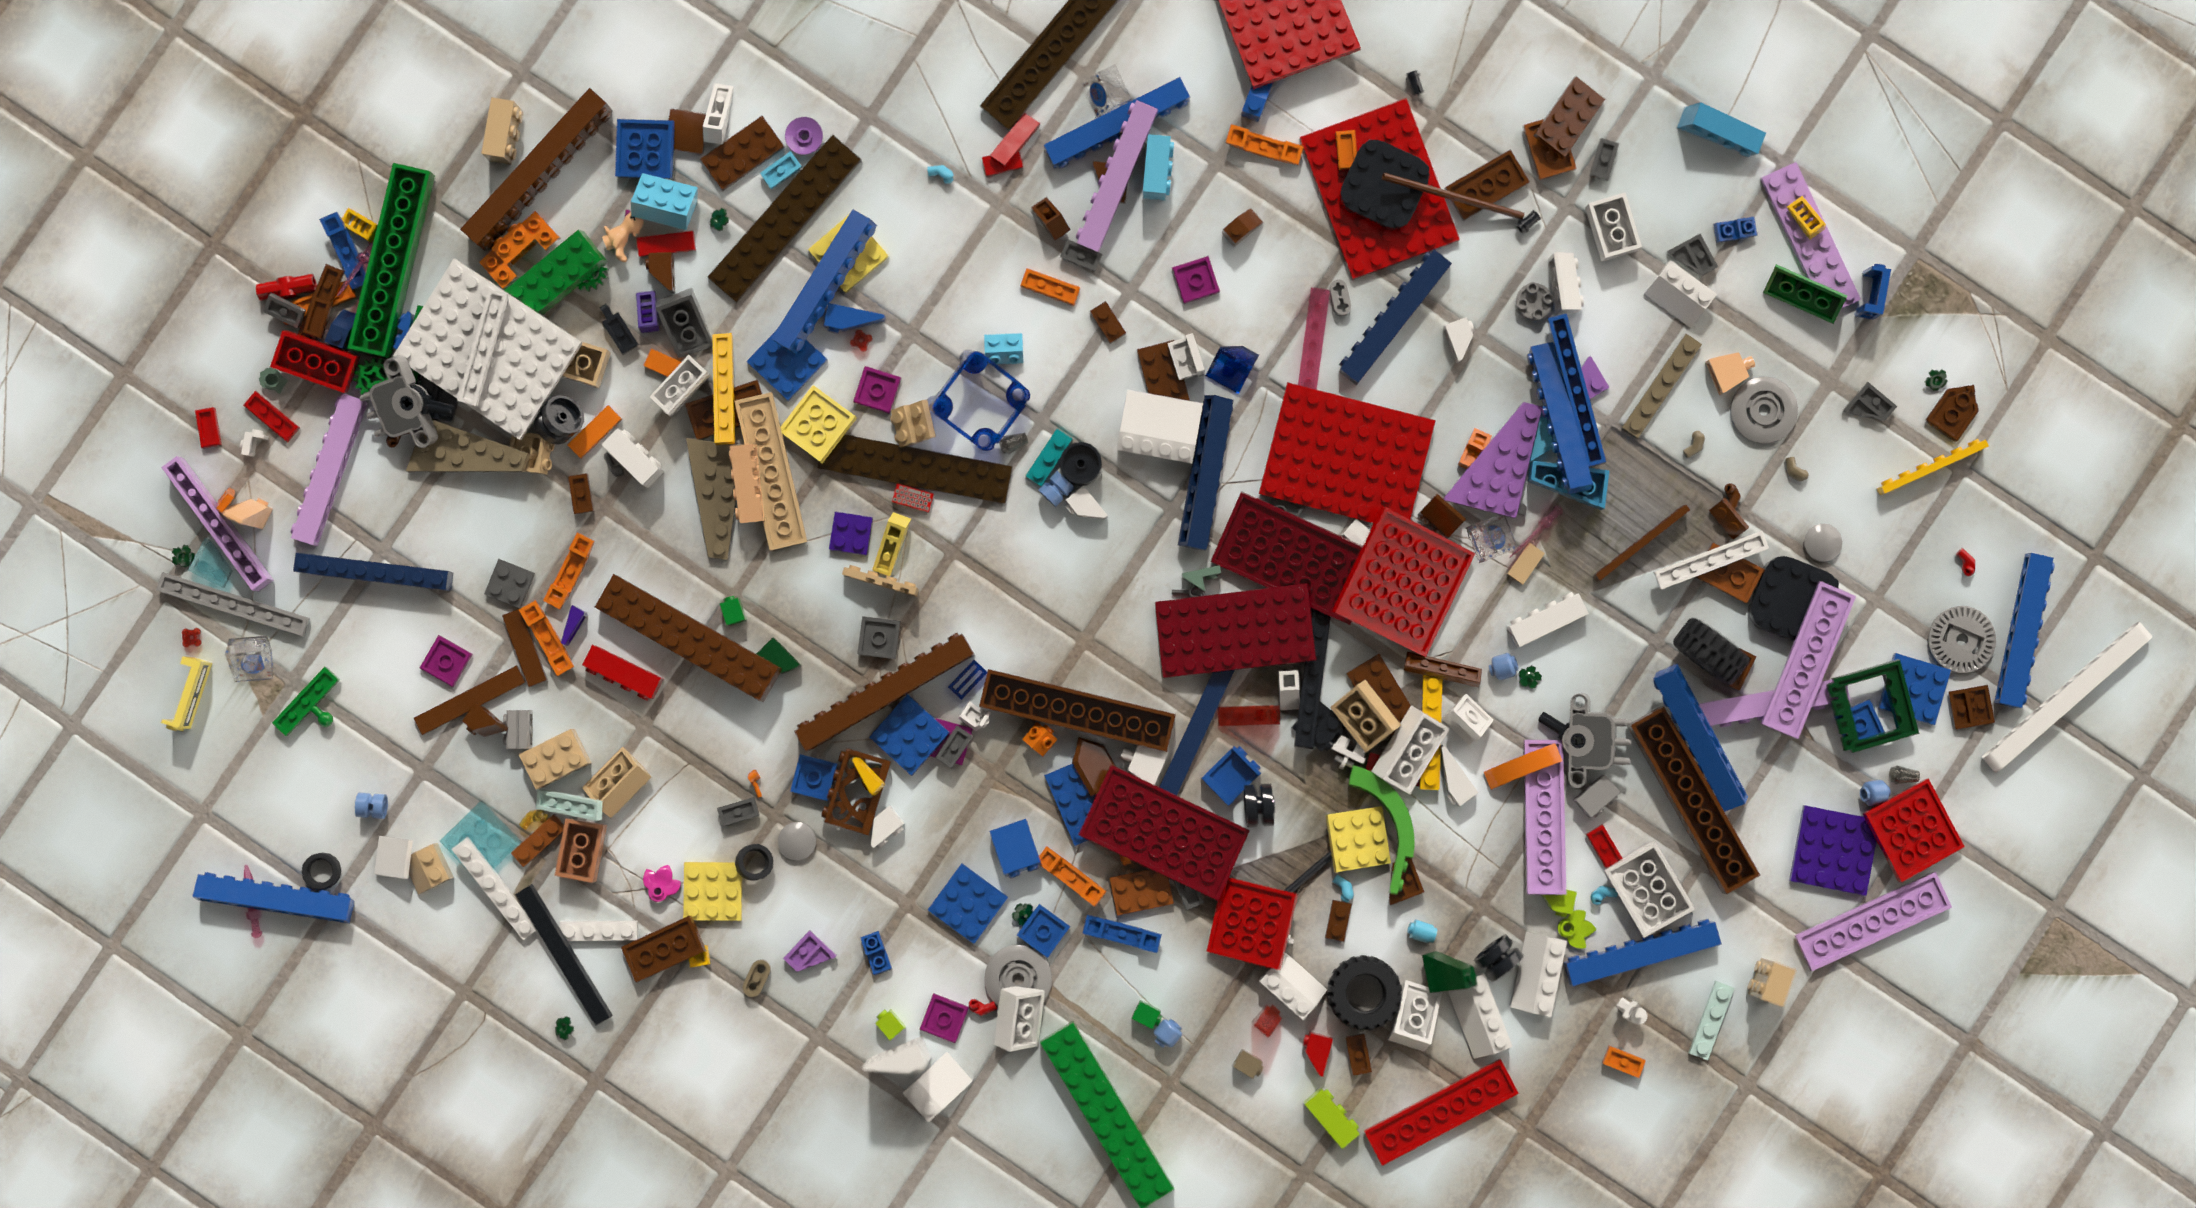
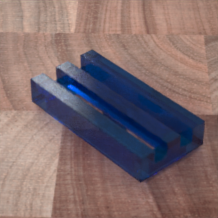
M973 660L948 688L963 700L987 674V671L978 662ZM975 665L977 668L955 689L954 686ZM980 670L982 672L981 675L961 695L959 691Z

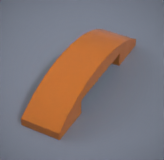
M1233 124L1230 125L1225 142L1255 155L1295 165L1299 164L1304 147L1288 141L1283 142L1253 133L1249 129Z
M578 532L576 533L569 547L570 551L554 583L550 585L543 599L544 602L558 609L562 608L581 575L593 548L594 540Z
M535 600L519 609L526 624L531 628L545 652L555 674L559 676L573 668L574 665L564 645L561 644L558 634L537 601Z
M1556 743L1491 768L1485 771L1484 775L1492 790L1563 760Z
M1048 846L1039 855L1042 863L1040 866L1073 889L1094 907H1096L1107 892Z

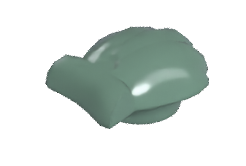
M271 367L260 372V385L266 389L275 390L280 394L288 380L283 378L278 370Z

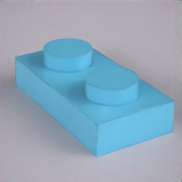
M790 151L760 174L772 190L802 169V166Z

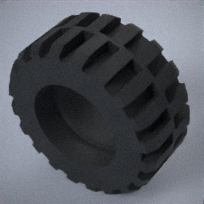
M1697 618L1689 619L1673 639V645L1700 668L1727 685L1734 684L1749 664V657L1740 648Z
M1366 955L1353 956L1341 962L1339 967L1335 968L1332 972L1333 974L1328 981V1003L1336 1017L1348 1027L1361 1031L1375 1030L1377 1027L1385 1026V1023L1391 1021L1394 1018V1014L1398 1013L1400 1009L1399 1004L1402 1002V985L1399 982L1398 975L1383 960ZM1359 975H1371L1382 986L1383 994L1380 1003L1369 1011L1355 1009L1347 999L1346 991L1348 984Z

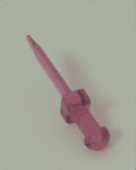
M374 239L368 242L369 245L364 252H360L357 255L356 259L359 262L342 285L337 296L349 285L363 264H368Z
M1554 506V510L1538 522L1540 526L1518 546L1509 558L1521 550L1542 528L1548 529L1552 525V521L1558 515L1563 514V508L1561 506Z
M245 865L244 878L253 880L249 866ZM248 908L246 918L251 920L253 932L251 936L259 938L262 935L258 920L262 917L261 911Z

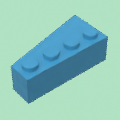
M1701 102L1686 106L1677 126L1678 129L1723 145L1725 148L1736 150L1745 157L1759 154L1766 132Z
M1532 461L1529 464L1527 482L1603 510L1606 504L1610 470L1589 468L1593 482L1591 490L1568 495L1567 489H1564L1562 486V471H1558L1556 463Z

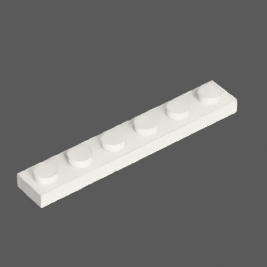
M493 289L488 290L457 401L474 406L479 404L509 294Z
M1759 531L1653 573L1660 590L1769 549L1763 531Z
M469 837L451 849L522 940L537 930L521 903Z

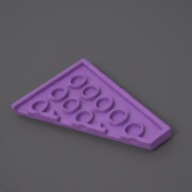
M1522 402L1443 499L1446 502L1516 518L1542 406Z

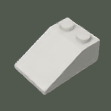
M1406 980L1401 992L1402 1002L1399 1004L1400 1009L1398 1013L1394 1014L1388 1040L1425 1052L1432 1042L1442 992L1430 993L1429 987Z
M946 1052L903 1091V1094L926 1121L929 1122L973 1080L951 1055Z

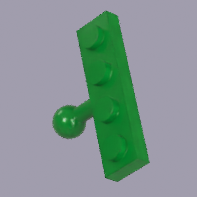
M324 666L272 724L285 736H288L312 712L318 717L320 726H331L333 723L332 714L323 712L316 705L340 679Z

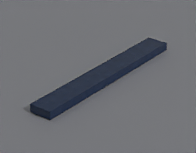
M1235 670L1212 673L1160 784V788L1172 794H1178Z

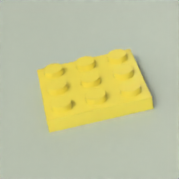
M847 217L808 249L818 262L824 256ZM873 237L869 238L865 244V249L859 254L855 260V265L849 270L843 284L840 285V288L845 293L889 257Z
M812 385L782 424L781 430L783 435L823 464L856 421L857 417Z
M1382 806L1325 815L1334 872L1391 863Z
M684 862L683 918L692 915L693 920H742L743 877L737 872L735 862Z

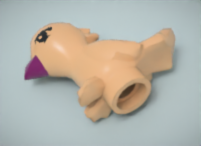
M625 209V218L621 225L611 230L604 226L607 234L602 236L608 251L615 249L616 257L619 261H627L624 247L628 241L629 234H632L634 237L636 234H639L644 220L631 216V211Z

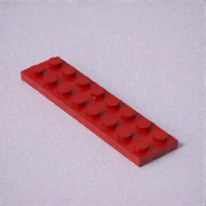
M1498 1059L1363 1131L1383 1166L1519 1093L1502 1060Z

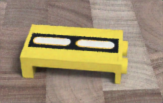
M182 656L180 664L189 666L191 669L174 719H162L161 723L166 724L167 729L173 731L191 729L212 666L211 662L195 657Z

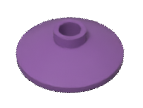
M798 117L788 124L785 131V140L793 152L807 155L815 152L820 147L823 141V131L816 120L810 117ZM803 134L808 135L807 140L801 139Z

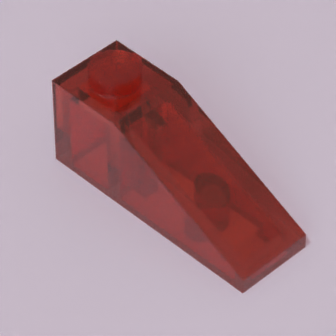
M1280 705L1218 707V726L1280 725Z

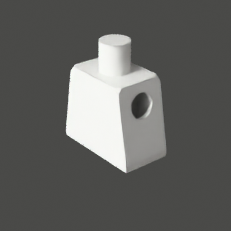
M1138 745L1135 752L1124 748L1120 758L1130 762L1127 770L1155 785L1168 752Z

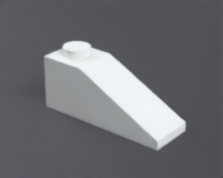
M714 84L703 124L704 142L723 144L733 95V86Z
M1441 746L1440 755L1445 785L1449 793L1447 798L1453 805L1461 806L1479 792L1445 746Z

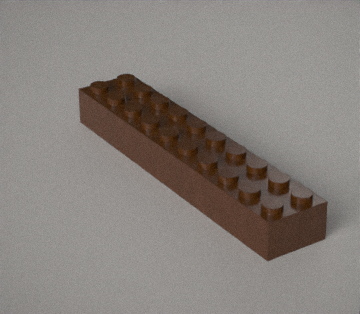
M589 88L460 230L484 251L491 249L496 238L499 235L505 234L509 229L508 225L512 221H516L521 216V211L534 202V197L547 188L549 180L556 178L560 173V168L564 164H569L573 159L572 155L577 150L580 151L586 145L585 141L598 132V127L602 122L605 123L611 118L613 110Z
M612 575L595 605V608L761 702L765 701L782 670L779 666L618 575Z
M958 633L953 634L947 638V643L942 645L940 642L931 647L932 651L925 654L923 652L915 656V661L911 664L905 662L898 666L899 671L884 674L880 677L882 679L880 682L876 683L873 681L864 686L865 690L861 693L855 691L847 696V701H838L831 705L830 711H821L813 716L815 719L811 722L805 720L798 724V729L794 732L805 751L813 750L973 657L975 654L965 636Z
M990 669L987 671L979 707L1165 752L1168 749L1176 716L1173 713Z
M1660 706L1633 721L1631 726H1627L1721 892L1729 894L1759 877L1760 873L1665 707Z

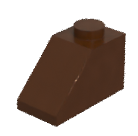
M1047 197L1031 207L1054 240L1063 237L1071 230L1062 214Z
M1250 208L1229 223L1222 230V234L1235 247L1257 229L1263 221Z
M648 253L649 258L645 260L646 270H649V273L671 293H675L673 253Z
M478 703L474 704L462 720L468 726L466 730L473 735L478 733L486 737L508 730V727Z

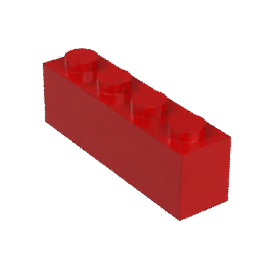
M593 644L582 664L587 667L585 671L595 676L599 673L604 676L603 680L611 684L614 681L620 683L621 689L628 692L634 690L638 692V697L646 701L648 698H655L664 678Z

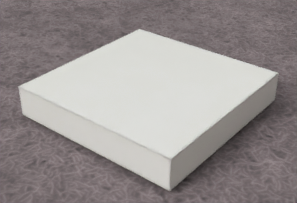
M379 836L374 874L408 879L413 840Z

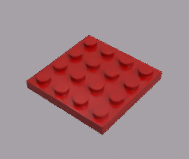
M1929 778L1920 781L1888 799V801L1863 813L1898 883L1904 882L1965 847Z
M1229 877L1217 902L1206 952L1281 970L1298 894Z

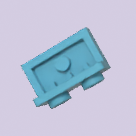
M1022 333L984 335L985 363L987 365L1024 362Z

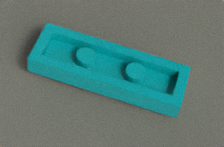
M1056 429L1025 477L1042 487L1060 460L1062 452L1070 445L1073 438Z

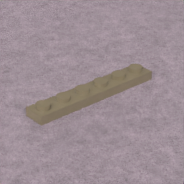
M1687 333L1683 336L1621 429L1636 439L1639 438L1702 344Z

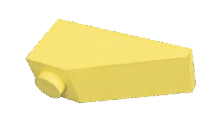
M892 513L885 528L872 569L873 571L891 576L911 521L910 518Z

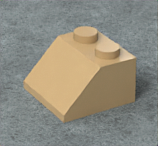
M438 843L431 844L411 854L409 876L418 895L454 878Z

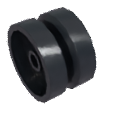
M563 395L553 396L538 413L534 420V426L537 433L545 441L556 445L564 444L582 428L584 413L579 404L570 397Z
M1076 442L1066 447L1062 452L1060 458L1061 473L1071 484L1086 486L1093 483L1100 475L1102 468L1101 456L1098 450L1091 444ZM1079 460L1085 463L1083 467L1077 465Z
M1271 783L1260 785L1259 796H1257L1254 784L1244 785L1246 827H1257L1258 815L1260 814L1263 826H1274L1275 801Z
M1507 934L1491 942L1473 960L1479 968L1488 967L1485 975L1490 982L1496 981L1505 975L1524 957L1518 948L1510 949L1513 941Z

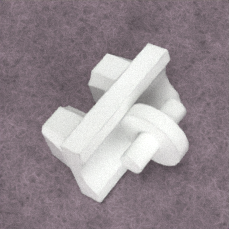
M1341 735L1330 748L1344 755V757L1336 755L1334 759L1340 762L1339 768L1343 770L1345 765L1350 768L1353 767L1354 763L1349 761L1348 758L1363 764L1365 758H1363L1365 751L1357 743L1353 752L1347 750L1350 739Z
M1621 998L1616 1006L1618 1010L1624 1013L1622 1016L1629 1022L1632 1020L1635 1024L1641 1025L1648 1018L1647 1012L1634 1000L1630 1003Z

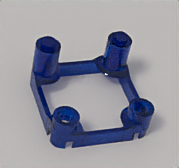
M965 350L960 355V364L941 390L936 395L930 396L927 401L931 414L961 434L976 448L990 451L996 443H999L1025 408L1026 402L1030 399V391L983 353ZM989 364L1012 382L1006 391V399L1015 410L998 433L990 428H980L971 437L948 420L953 410V403L945 393L963 369L969 373L977 374L983 371ZM1015 389L1022 391V397L1019 400H1014L1012 396ZM981 435L988 437V443L985 446H980L978 443Z

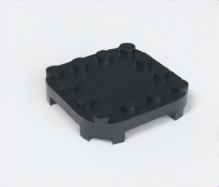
M1368 140L1358 150L1343 182L1339 194L1341 203L1349 213L1353 212L1385 227L1387 230L1401 229L1411 220L1423 192L1382 180L1383 173H1388L1427 185L1430 176L1429 166L1419 157L1384 141Z
M1781 556L1773 558L1763 567L1765 570L1762 573L1752 602L1748 606V612L1751 621L1757 628L1795 641L1818 582L1821 581L1839 589V581L1825 570L1791 557Z

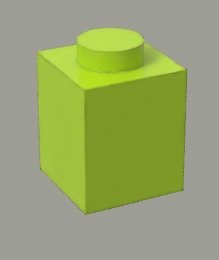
M884 1009L876 1016L878 1020L875 1024L890 1041L906 1027L892 1009L888 1012Z

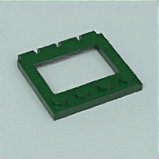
M1893 660L1831 678L1832 682L1826 684L1829 698H1837L1830 702L1834 716L1841 715L1840 718L1835 719L1838 733H1846V736L1840 737L1843 751L1850 750L1854 753L1919 734L1901 660ZM1882 675L1896 729L1859 739L1845 686Z

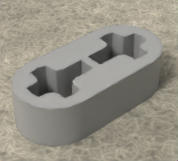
M1343 280L1333 281L1330 285V296L1334 312L1338 316H1345L1351 310L1347 285ZM1336 284L1344 288L1341 290V296H1338V292L1333 290ZM1340 299H1342L1343 305H1347L1345 312L1337 309L1340 305Z

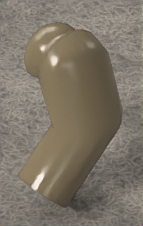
M1700 431L1692 433L1693 444L1683 450L1686 458L1702 450L1705 436Z
M1795 457L1785 458L1787 472L1790 477L1797 481H1804L1808 478V472L1796 466Z

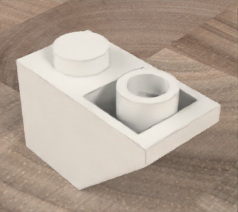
M1298 670L1277 672L1280 710L1299 709Z
M891 806L874 818L871 840L873 848L876 846L881 848L888 842L887 837L891 834L896 836L903 830L901 826L905 823Z

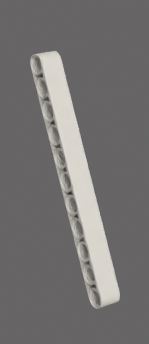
M2140 622L2133 624L1982 756L1984 761L1995 773L2000 771L2152 638V635Z

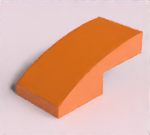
M1474 428L1458 465L1467 469L1489 444L1492 435Z

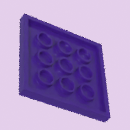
M1803 805L1789 881L1867 896L1877 841L1865 818Z

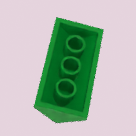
M1777 264L1763 291L1764 294L1834 324L1847 298V295Z

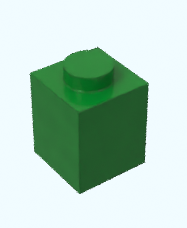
M730 596L724 598V602L720 603L727 626L747 620L740 598Z
M1140 1000L1131 1019L1153 1029L1154 1025L1158 1026L1162 1019L1160 1015L1161 1010Z

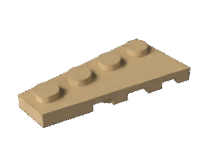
M853 565L843 569L842 575L915 597H917L919 589L915 587L916 584L905 581L902 584L897 582L896 578L886 576V579L878 577L879 573L869 570L868 573L860 572L861 568Z

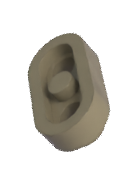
M760 959L755 961L743 983V992L749 997L759 995L771 972V966L766 960ZM759 966L765 968L763 973L758 971ZM751 983L756 984V990L750 989Z

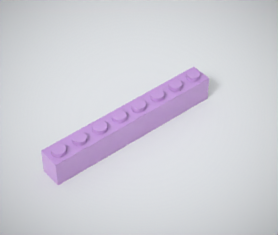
M1136 100L1135 104L1131 103L1127 113L1130 114L1128 122L1124 121L1120 132H1123L1120 140L1116 139L1113 150H1115L1113 158L1109 156L1105 165L1108 168L1105 175L1102 174L1099 179L1098 185L1100 189L1098 193L1094 192L1090 201L1093 204L1090 211H1086L1083 221H1085L1083 229L1079 228L1075 238L1078 239V244L1097 252L1100 251L1158 113L1157 108Z
M341 393V396L336 399V410L329 419L330 427L328 433L326 432L323 436L322 443L324 445L316 456L317 464L310 473L311 482L304 491V502L297 510L298 519L292 525L291 538L318 547L368 402L360 401L359 398Z
M176 456L161 467L251 590L259 592L274 581L229 518L216 509L217 502L186 460Z
M1832 680L1821 682L1811 706L1814 707V710L1825 709L1826 704H1831V700L1837 699L1836 697L1829 698L1826 684L1831 683ZM1845 686V687H1846L1847 694H1848V698H1849V700H1850L1849 692H1848V686ZM1774 690L1705 702L1699 705L1711 728L1712 725L1719 724L1720 727L1731 726L1733 721H1738L1739 724L1748 723L1750 718L1755 717L1759 721L1763 720Z

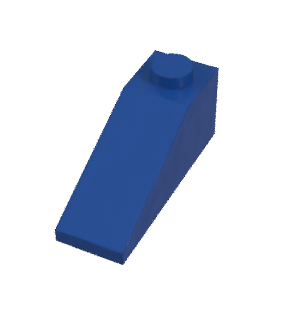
M1273 82L1253 89L1251 85L1241 116L1259 122Z
M828 303L824 327L828 328V332L838 334L839 331L845 332L884 322L886 317L884 314Z

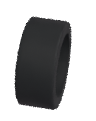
M751 844L743 847L735 859V866L739 875L750 881H757L768 876L774 863L772 853L761 844ZM758 851L764 856L765 867L760 873L752 874L744 868L743 860L747 853Z
M329 853L313 854L302 865L301 873L303 880L313 889L330 888L338 882L341 876L340 862ZM317 860H326L332 866V876L326 882H317L311 876V866Z

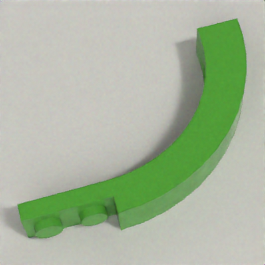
M1353 765L1348 786L1361 789L1375 797L1386 808L1395 825L1397 854L1389 894L1397 895L1398 891H1402L1404 880H1401L1402 872H1406L1408 864L1405 858L1412 859L1414 854L1415 837L1410 814L1402 798L1389 783L1373 772Z

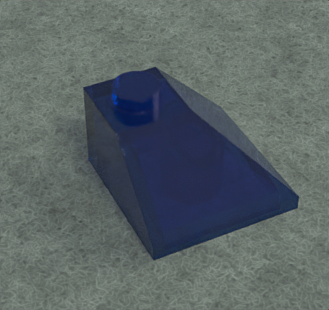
M1244 346L1220 347L1205 376L1239 394L1259 354Z

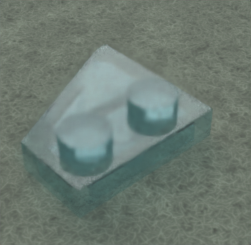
M204 538L188 571L222 588H225L233 572L208 538Z

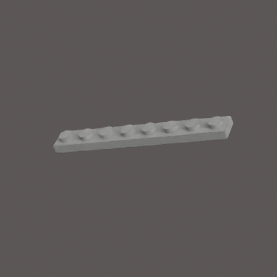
M164 572L161 574L156 589L172 596L300 636L305 635L310 619Z

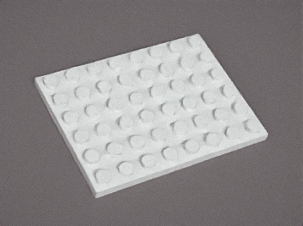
M453 259L393 356H404L408 360L410 368L458 399L488 290L493 289L508 293L457 259ZM509 294L478 406L465 404L519 440H522L583 342Z

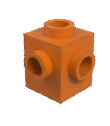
M1036 722L1022 740L1043 757L1058 739L1052 735L1054 731L1048 725L1042 726Z

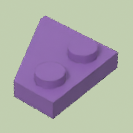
M1588 357L1581 368L1589 398L1591 399L1608 389L1609 385L1592 357Z
M809 930L783 959L798 972L833 959L837 955Z

